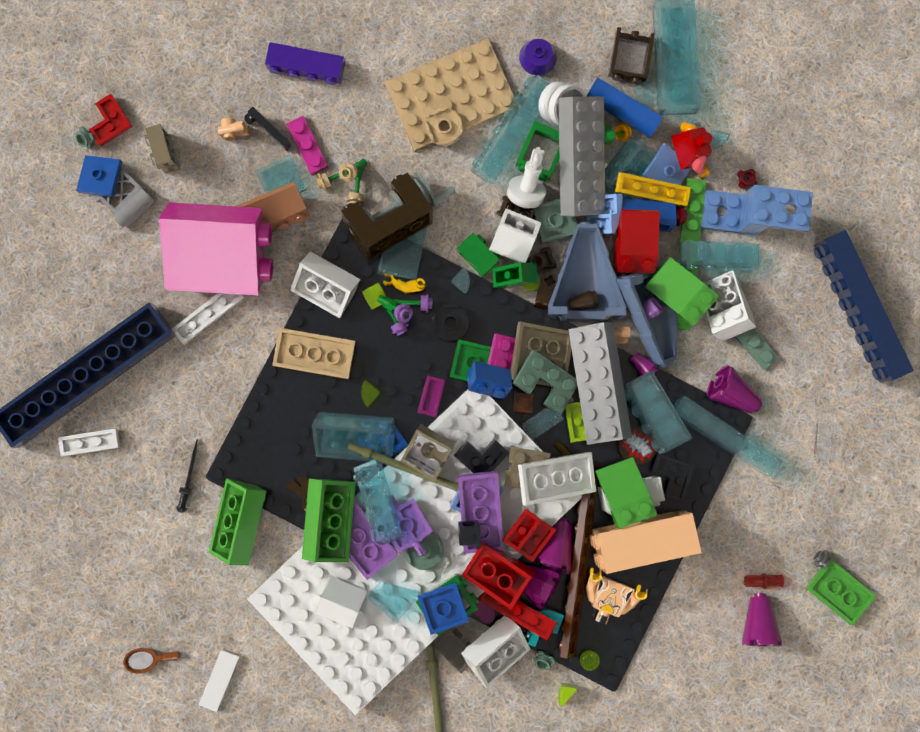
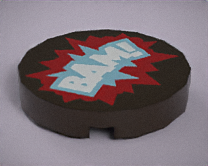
M640 426L630 427L632 438L619 440V453L624 460L633 457L636 465L645 464L656 453V438L647 428Z

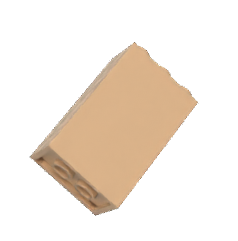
M684 510L659 514L620 529L615 524L592 529V534L590 535L591 546L596 550V554H593L595 565L606 574L702 553L693 513Z

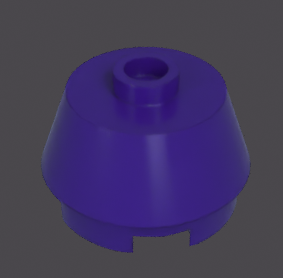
M532 39L526 42L519 54V61L523 69L529 74L537 76L550 72L557 60L554 47L544 39Z

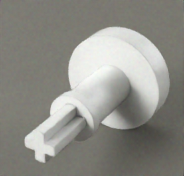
M540 147L533 149L530 161H527L525 164L524 175L512 178L508 185V198L514 204L523 208H536L540 206L546 195L545 186L538 180L543 169L541 162L544 155V150H540Z

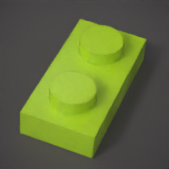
M580 402L567 404L565 412L570 443L586 440L581 404Z

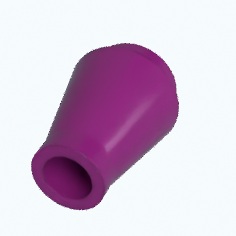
M639 352L630 359L642 378L650 380L659 371L655 363L642 356Z

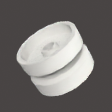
M560 81L549 84L542 91L539 99L541 117L546 122L559 126V98L587 97L586 93L579 87Z

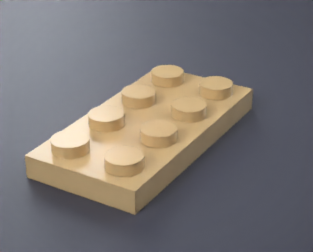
M279 328L272 366L349 379L356 341Z

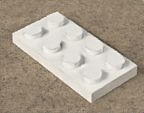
M592 452L518 465L523 505L596 492Z

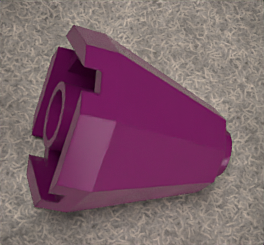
M527 565L537 573L524 594L536 607L544 610L548 605L546 603L547 599L551 600L560 582L559 577L562 576V572L555 569Z

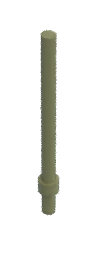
M351 442L348 445L347 450L362 455V458L376 460L451 490L458 491V483L440 476L434 481L398 460L374 452L372 448L367 446L364 448Z
M429 644L426 647L428 657L426 666L430 676L435 731L443 732L437 677L438 660L435 659L434 644Z

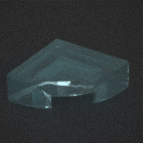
M711 130V150L724 145L731 133Z
M463 267L452 279L451 283L466 294L470 286V277Z

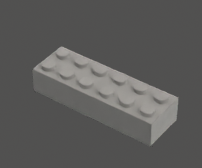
M604 97L559 98L561 216L605 214Z
M603 322L568 329L587 445L632 438L613 322Z

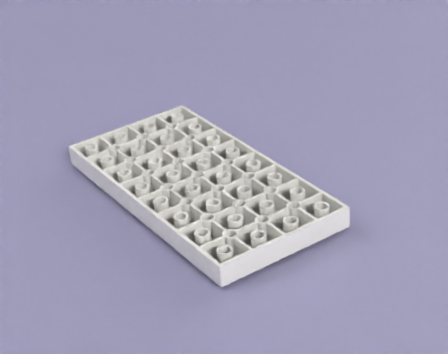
M468 390L428 427L456 443L439 474L440 477L458 483L457 475L472 473L454 456L466 441L480 453L493 439L497 440L508 452H510V446L543 452L490 396ZM407 447L395 458V460L401 461ZM509 454L494 470L498 472L499 486L504 489L500 496L503 538L525 508L553 526L582 498V495L523 505L521 489L504 486L506 469L511 470L512 464L508 463ZM389 465L367 484L354 499L397 551L379 519L388 514L392 509L386 500L391 495H394L398 504L406 503L413 498L433 532L440 537L443 543V556L435 567L429 570L414 568L407 562L403 552L401 554L398 553L393 560L366 580L350 558L349 562H311L302 559V546L247 598L354 715L364 708L438 636L436 633L430 635L424 614L416 603L417 595L432 590L455 573L460 577L475 554H464V547L459 545L458 522L461 521V513L450 508V504L457 491ZM504 542V550L500 551L515 559H519L522 556L521 553L515 551ZM330 576L368 590L353 628L316 614L320 598ZM464 578L468 584L466 587L468 592H473L478 598L484 591ZM459 590L464 607L467 609L470 605Z

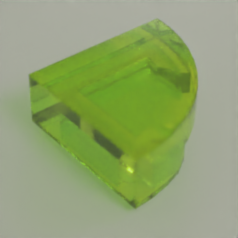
M365 380L362 385L361 396L364 404L369 407L381 392Z

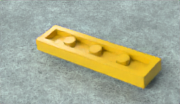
M618 173L615 192L686 207L688 206L691 187L626 173Z

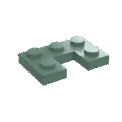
M531 350L512 384L527 394H531L538 380H542L552 387L543 404L557 414H562L577 388V379L535 350Z

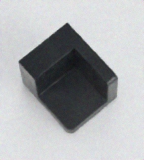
M478 520L459 521V545H476L477 549H481Z

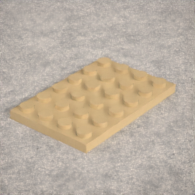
M489 39L480 41L385 82L414 152L434 144L427 136L425 124L429 114L437 108L447 107L458 112L462 118L463 131L518 108V104ZM442 122L439 125V129L442 131H447L450 128L447 122Z

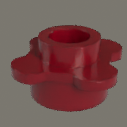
M754 169L737 172V177L739 178L738 186L741 189L757 185Z
M676 205V226L679 227L686 222L688 213L684 208Z

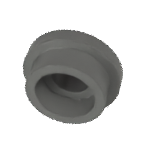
M827 550L817 552L813 558L815 560L814 565L822 569L832 559Z

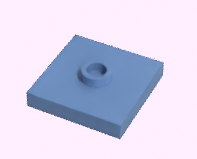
M663 144L642 176L681 185L692 168L681 170L676 152L667 144Z

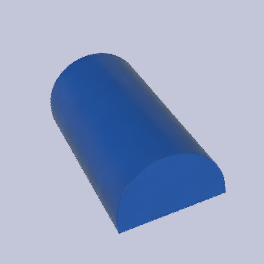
M598 77L587 94V97H604V110L649 138H651L663 119L659 114Z

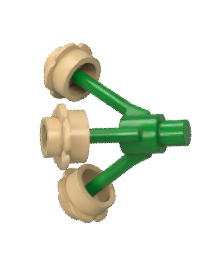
M362 158L359 162H355V164L343 163L340 166L339 173L327 177L326 173H318L316 181L319 188H324L327 191V188L331 187L329 181L339 177L344 178L347 182L356 178L355 192L349 193L346 201L353 204L357 201L360 205L365 204L364 195L359 193L362 172L367 165V161Z

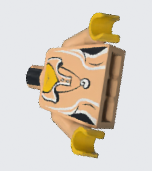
M594 568L590 569V577L586 585L587 596L592 607L599 610L595 620L602 624H607L610 614L620 617V615L626 614L647 597L648 589L645 592H640L641 585H638L636 592H634L635 590L632 587L602 576V570L595 574L593 573Z

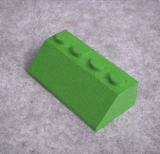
M226 478L209 548L210 554L228 565H249L258 524L261 519L266 490L253 484Z
M309 479L302 550L303 560L311 562H349L356 482Z

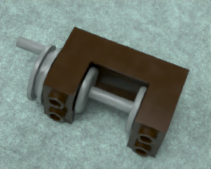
M408 172L404 175H397L391 181L392 191L389 193L393 204L371 215L367 208L361 207L358 201L354 204L349 203L341 210L344 227L367 262L433 224L432 207L456 193L454 187L451 186L434 196L430 186L419 172H415L413 176L409 175Z

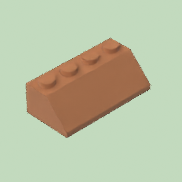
M295 182L237 205V207L262 208L263 222L272 224V232L284 230L289 225L303 222L306 218L310 217Z

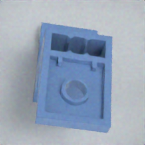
M761 185L752 186L744 194L705 190L701 228L757 235L767 227L808 232L813 192ZM787 205L794 206L795 213L793 215L786 212ZM721 206L726 209L725 216L717 214L718 207Z

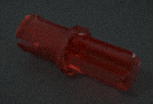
M762 573V575H745L744 586L762 587L763 589H766V587H783L784 577L782 574L766 575L765 573Z

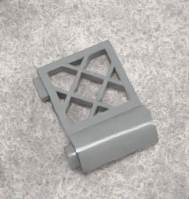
M121 167V180L117 182V184H121V192L114 194V197H120V204L114 208L111 205L112 197L91 196L98 203L102 201L116 216L114 220L122 228L124 226L129 228L155 200ZM125 184H133L136 187L131 193H125Z

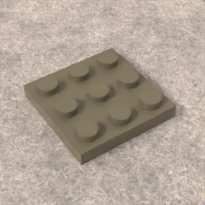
M518 322L511 366V380H515L531 350H535L568 373L571 355L569 331ZM540 379L537 382L538 385L549 386Z

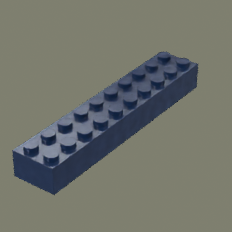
M148 302L1 407L0 432L10 447H22L173 339L176 335L158 308Z

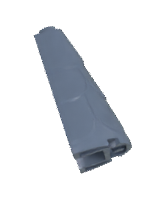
M589 221L577 224L565 253L566 259L558 275L557 284L548 304V316L553 319H557V316H559L561 321L597 323L607 322L609 317H613V320H618L626 316V305L608 258V250L597 224H592ZM589 290L590 292H596L599 306H595V309H571L569 299H573Z
M662 266L656 267L655 273H626L616 277L621 295L628 307L634 325L640 333L638 336L651 361L658 367L669 366V362L676 360L678 314L659 298L655 297L667 309L654 320L652 319L648 322L642 304L653 295L645 286Z

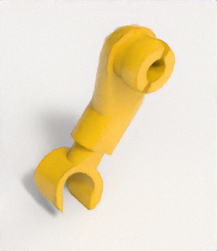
M390 273L384 275L392 280L391 282L383 280L385 286L393 285L396 289L407 294L422 291L425 288V281L421 278L404 282L400 279H394Z

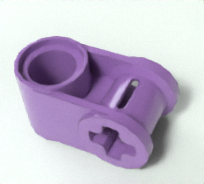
M654 294L642 304L648 322L652 319L654 320L667 309L657 301Z

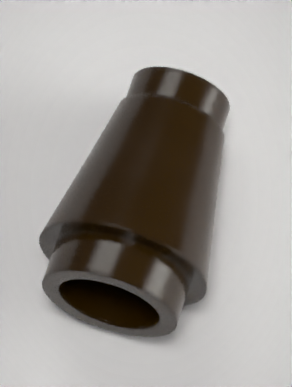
M589 290L573 299H569L572 310L595 309V306H599L595 291L590 292Z

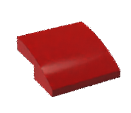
M525 508L502 541L533 562L556 532V529Z

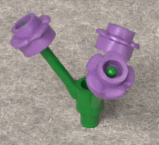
M429 294L421 295V301L397 300L389 297L386 298L383 295H380L377 299L392 317L395 323L391 326L392 334L396 333L397 336L408 331L406 327L409 324H406V322L413 315V310L409 305H420V311H426V313H428V309H432V297H429Z

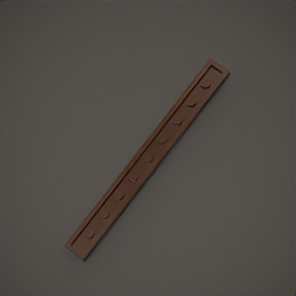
M593 462L596 492L582 494L577 508L579 516L578 523L575 526L576 539L572 547L571 577L567 585L568 600L564 608L566 615L562 624L563 638L559 646L561 651L560 657L566 659L576 655L590 548V535L592 533L598 487V477L595 471L600 469L601 463Z

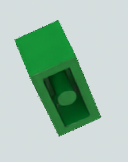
M472 233L457 247V252L484 278L499 263L500 259L498 257L500 255L489 250L485 245V239L480 234L476 236Z
M520 262L492 268L494 288L509 289L538 283L537 267L533 263Z

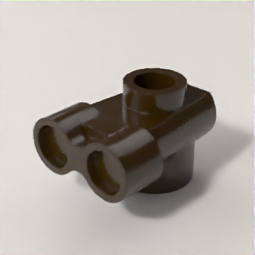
M549 246L540 249L539 253L526 260V263L535 261L537 263V271L543 269L549 271L557 267Z

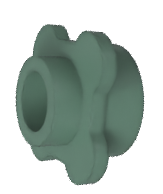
M81 126L79 128L80 132L75 135L76 142L81 147L91 148L94 136L85 127Z
M539 651L537 656L533 658V661L537 668L548 670L551 667V663L555 662V658L546 652Z

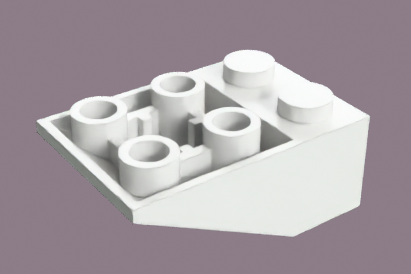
M734 270L704 282V284L719 295L706 311L712 334L720 342L756 328L752 311Z

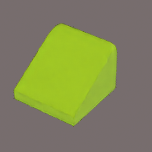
M379 283L362 291L371 310L382 305L377 301L380 295L386 297Z
M561 683L558 696L560 706H563L577 691L576 685Z

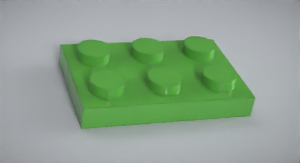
M832 559L825 568L819 569L805 587L807 591L851 626L857 622L876 597L875 594Z

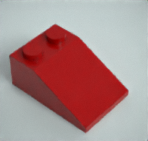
M621 209L613 264L617 272H656L659 249V211Z
M482 542L481 549L476 551L462 576L511 610L517 605L537 572L521 561Z

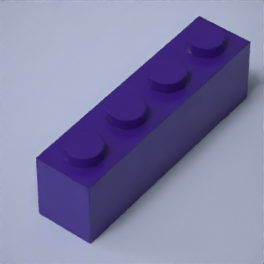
M269 42L265 65L269 72L274 74L283 72L288 73V76L294 78L303 76L310 81H317L319 79L324 80L329 85H336V83L341 84L345 59L344 56Z

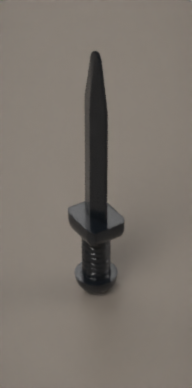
M198 439L192 452L185 487L179 488L181 496L176 510L180 513L187 511L188 495L192 493V489H188L196 456Z

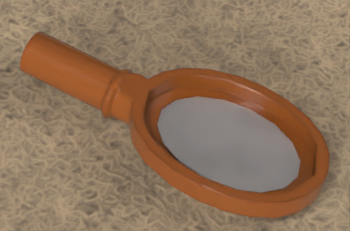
M137 648L126 654L123 665L127 671L141 674L152 670L158 662L180 659V653L175 651L157 654L149 648Z

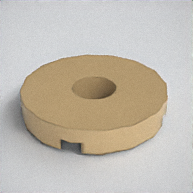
M447 107L435 109L429 114L425 124L427 136L437 145L448 146L454 144L462 135V118L458 112ZM447 122L450 128L447 131H442L439 129L440 123Z

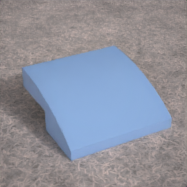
M622 194L605 195V214L587 215V221L597 224L601 234L616 232L622 209Z

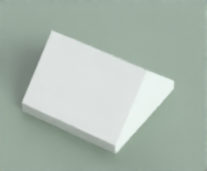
M330 576L320 598L316 614L353 628L368 590Z

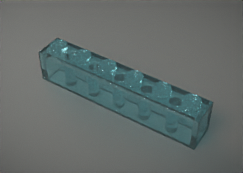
M539 75L529 77L523 85L525 87L524 90L516 95L513 100L514 105L503 115V122L495 127L492 132L494 134L493 137L483 145L482 149L484 151L472 162L473 168L471 172L488 184H493L540 113L539 99L542 91L549 83Z
M685 395L679 397L670 413L766 477H773L783 462Z

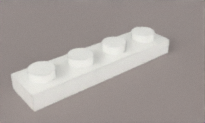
M217 293L171 330L182 344L185 345L245 297L242 294Z

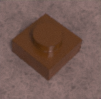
M514 393L513 412L532 413L533 394Z

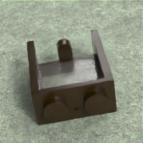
M617 27L608 77H612V80L615 81L631 80L633 84L645 83L648 78L655 33H651L649 37L640 36L639 31H632L631 34L622 33L621 28Z

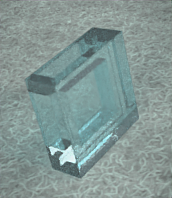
M650 80L632 89L638 102L642 105L658 97Z

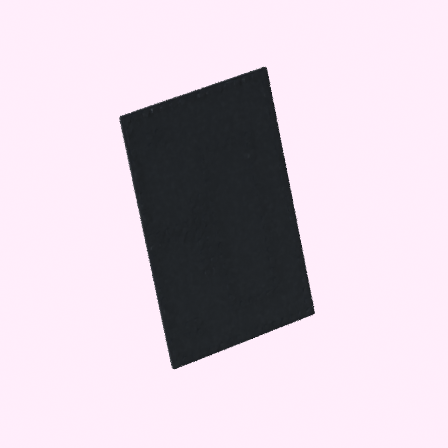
M341 219L321 258L360 279L355 294L341 318L300 297L284 329L356 341L349 379L272 366L276 348L275 344L206 474V479L224 488L226 478L253 484L266 490L262 509L304 530L306 512L302 507L303 499L286 487L287 484H290L291 479L300 487L302 486L297 477H303V475H307L308 480L328 479L356 482L355 497L387 465L383 464V467L378 469L370 458L367 460L362 458V455L347 450L350 442L361 446L358 441L389 418L409 444L421 424L428 428L468 390V381L450 378L458 341H444L433 331L432 317L440 306L449 303L458 304L469 315V329L465 336L459 340L489 347L492 346L494 334L516 338L518 322L569 331L568 329L578 327L569 322L561 321V318L558 316L557 319L549 317L548 311L534 307V304L503 288H494L492 282L408 239L367 262L344 227L343 219ZM390 273L394 279H400L404 282L421 278L425 281V288L422 291L407 294L396 289L393 285L385 286L383 280L387 282L392 280L384 275ZM379 283L386 297L391 299L421 301V295L429 294V297H432V309H428V313H426V311H420V305H409L413 310V315L406 322V324H409L406 327L408 331L397 336L396 333L392 334L391 326L395 323L387 309L380 305L371 310L362 291ZM449 317L445 320V325L452 328L456 325V320ZM617 347L630 427L640 426L647 428L653 433L657 441V450L654 457L645 464L637 465L642 478L660 477L663 493H665L669 478L651 472L657 453L695 466L684 502L665 497V501H660L659 506H654L656 513L659 515L677 510L693 513L697 531L752 421V417L739 409L711 400L706 395V392L661 369L650 380L642 378L630 360L634 355ZM571 349L568 373L576 378ZM427 375L446 380L437 417L418 413ZM512 384V389L505 399L490 396L543 452L550 453V459L564 456L554 446L560 440L573 454L592 452L593 462L601 463L600 469L624 460L618 450L619 440L587 445L586 440L570 443L565 409L562 414H557L543 404L550 393L549 389L552 387L536 384L531 393L533 394L532 413L513 412L514 393H526L514 384ZM578 386L572 395L574 401L570 403L580 402ZM394 438L377 453L383 455L399 442L398 439ZM404 448L391 458L395 459L404 450ZM598 488L592 529L615 524L612 515L601 508ZM581 499L562 516V518L570 520L569 523L573 525L572 547L576 539L575 526L578 523L579 516L577 508ZM590 543L575 657L562 658L560 657L561 651L559 649L563 638L562 624L566 615L564 608L568 600L567 585L571 577V573L566 574V570H563L562 576L559 577L560 582L551 600L547 599L546 601L548 604L547 608L562 612L564 615L558 633L552 632L548 641L539 636L536 647L529 645L530 649L536 652L543 651L555 658V662L615 692L683 557L608 574L602 570V576L630 586L635 590L634 592H636L638 585H641L640 592H645L648 589L647 597L641 600L633 609L624 615H620V617L610 614L607 624H602L595 620L599 610L592 607L586 591L590 569L594 568L593 573L595 574L600 572V568L595 565L593 554H596V550ZM524 555L517 559L527 565L541 567L542 565L539 562H537V565H534L532 561H530ZM525 594L522 595L519 600L520 602L534 610L538 609ZM495 611L493 622L485 624L480 620V616H476L474 613L469 615V617L490 628L497 620L504 616ZM517 624L525 637L527 629Z

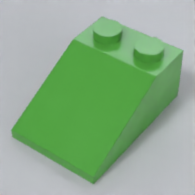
M671 257L645 286V288L692 326L698 322L719 297L712 289Z
M633 457L595 471L615 526L618 529L657 515L650 494Z

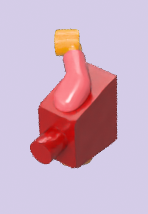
M694 121L684 122L680 126L683 132L671 136L681 170L693 168L699 174L700 179L709 176L710 172L705 163L707 157L712 153L710 146L712 135L706 132L705 128H697Z

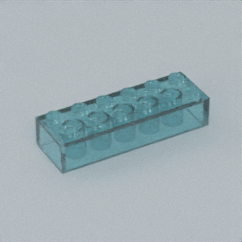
M655 0L652 7L655 33L658 114L660 116L697 114L701 104L695 1Z

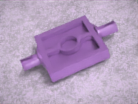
M391 495L386 500L392 509L379 520L399 554L409 548H415L419 557H422L427 552L421 543L434 532L413 498L406 503L398 504L394 495Z

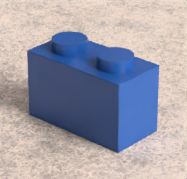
M474 361L467 372L468 391L505 399L512 389L510 369Z

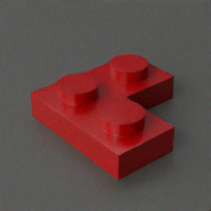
M112 94L95 103L104 120L90 128L89 131L93 134L99 146L102 147L133 127Z

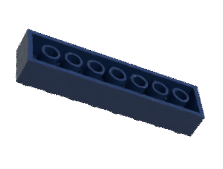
M841 231L815 244L814 254L823 264L822 270L831 281L830 287L832 291L838 295L839 306L848 316L847 323L854 329L857 343L860 346L862 345L864 358L873 368V377L880 383L893 381L913 372L911 363L847 231Z

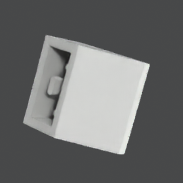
M505 209L489 250L519 263H526L541 222Z

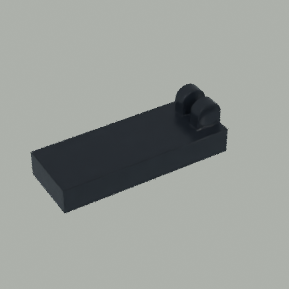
M253 106L247 111L248 113L244 116V120L248 125L257 122L286 151L292 146Z

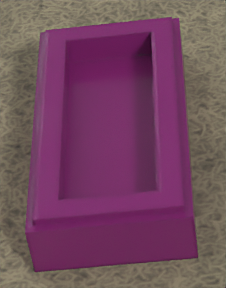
M427 375L418 413L437 417L446 380Z

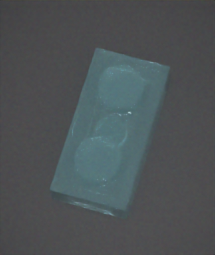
M546 407L521 424V426L533 441L564 418L561 414H557Z

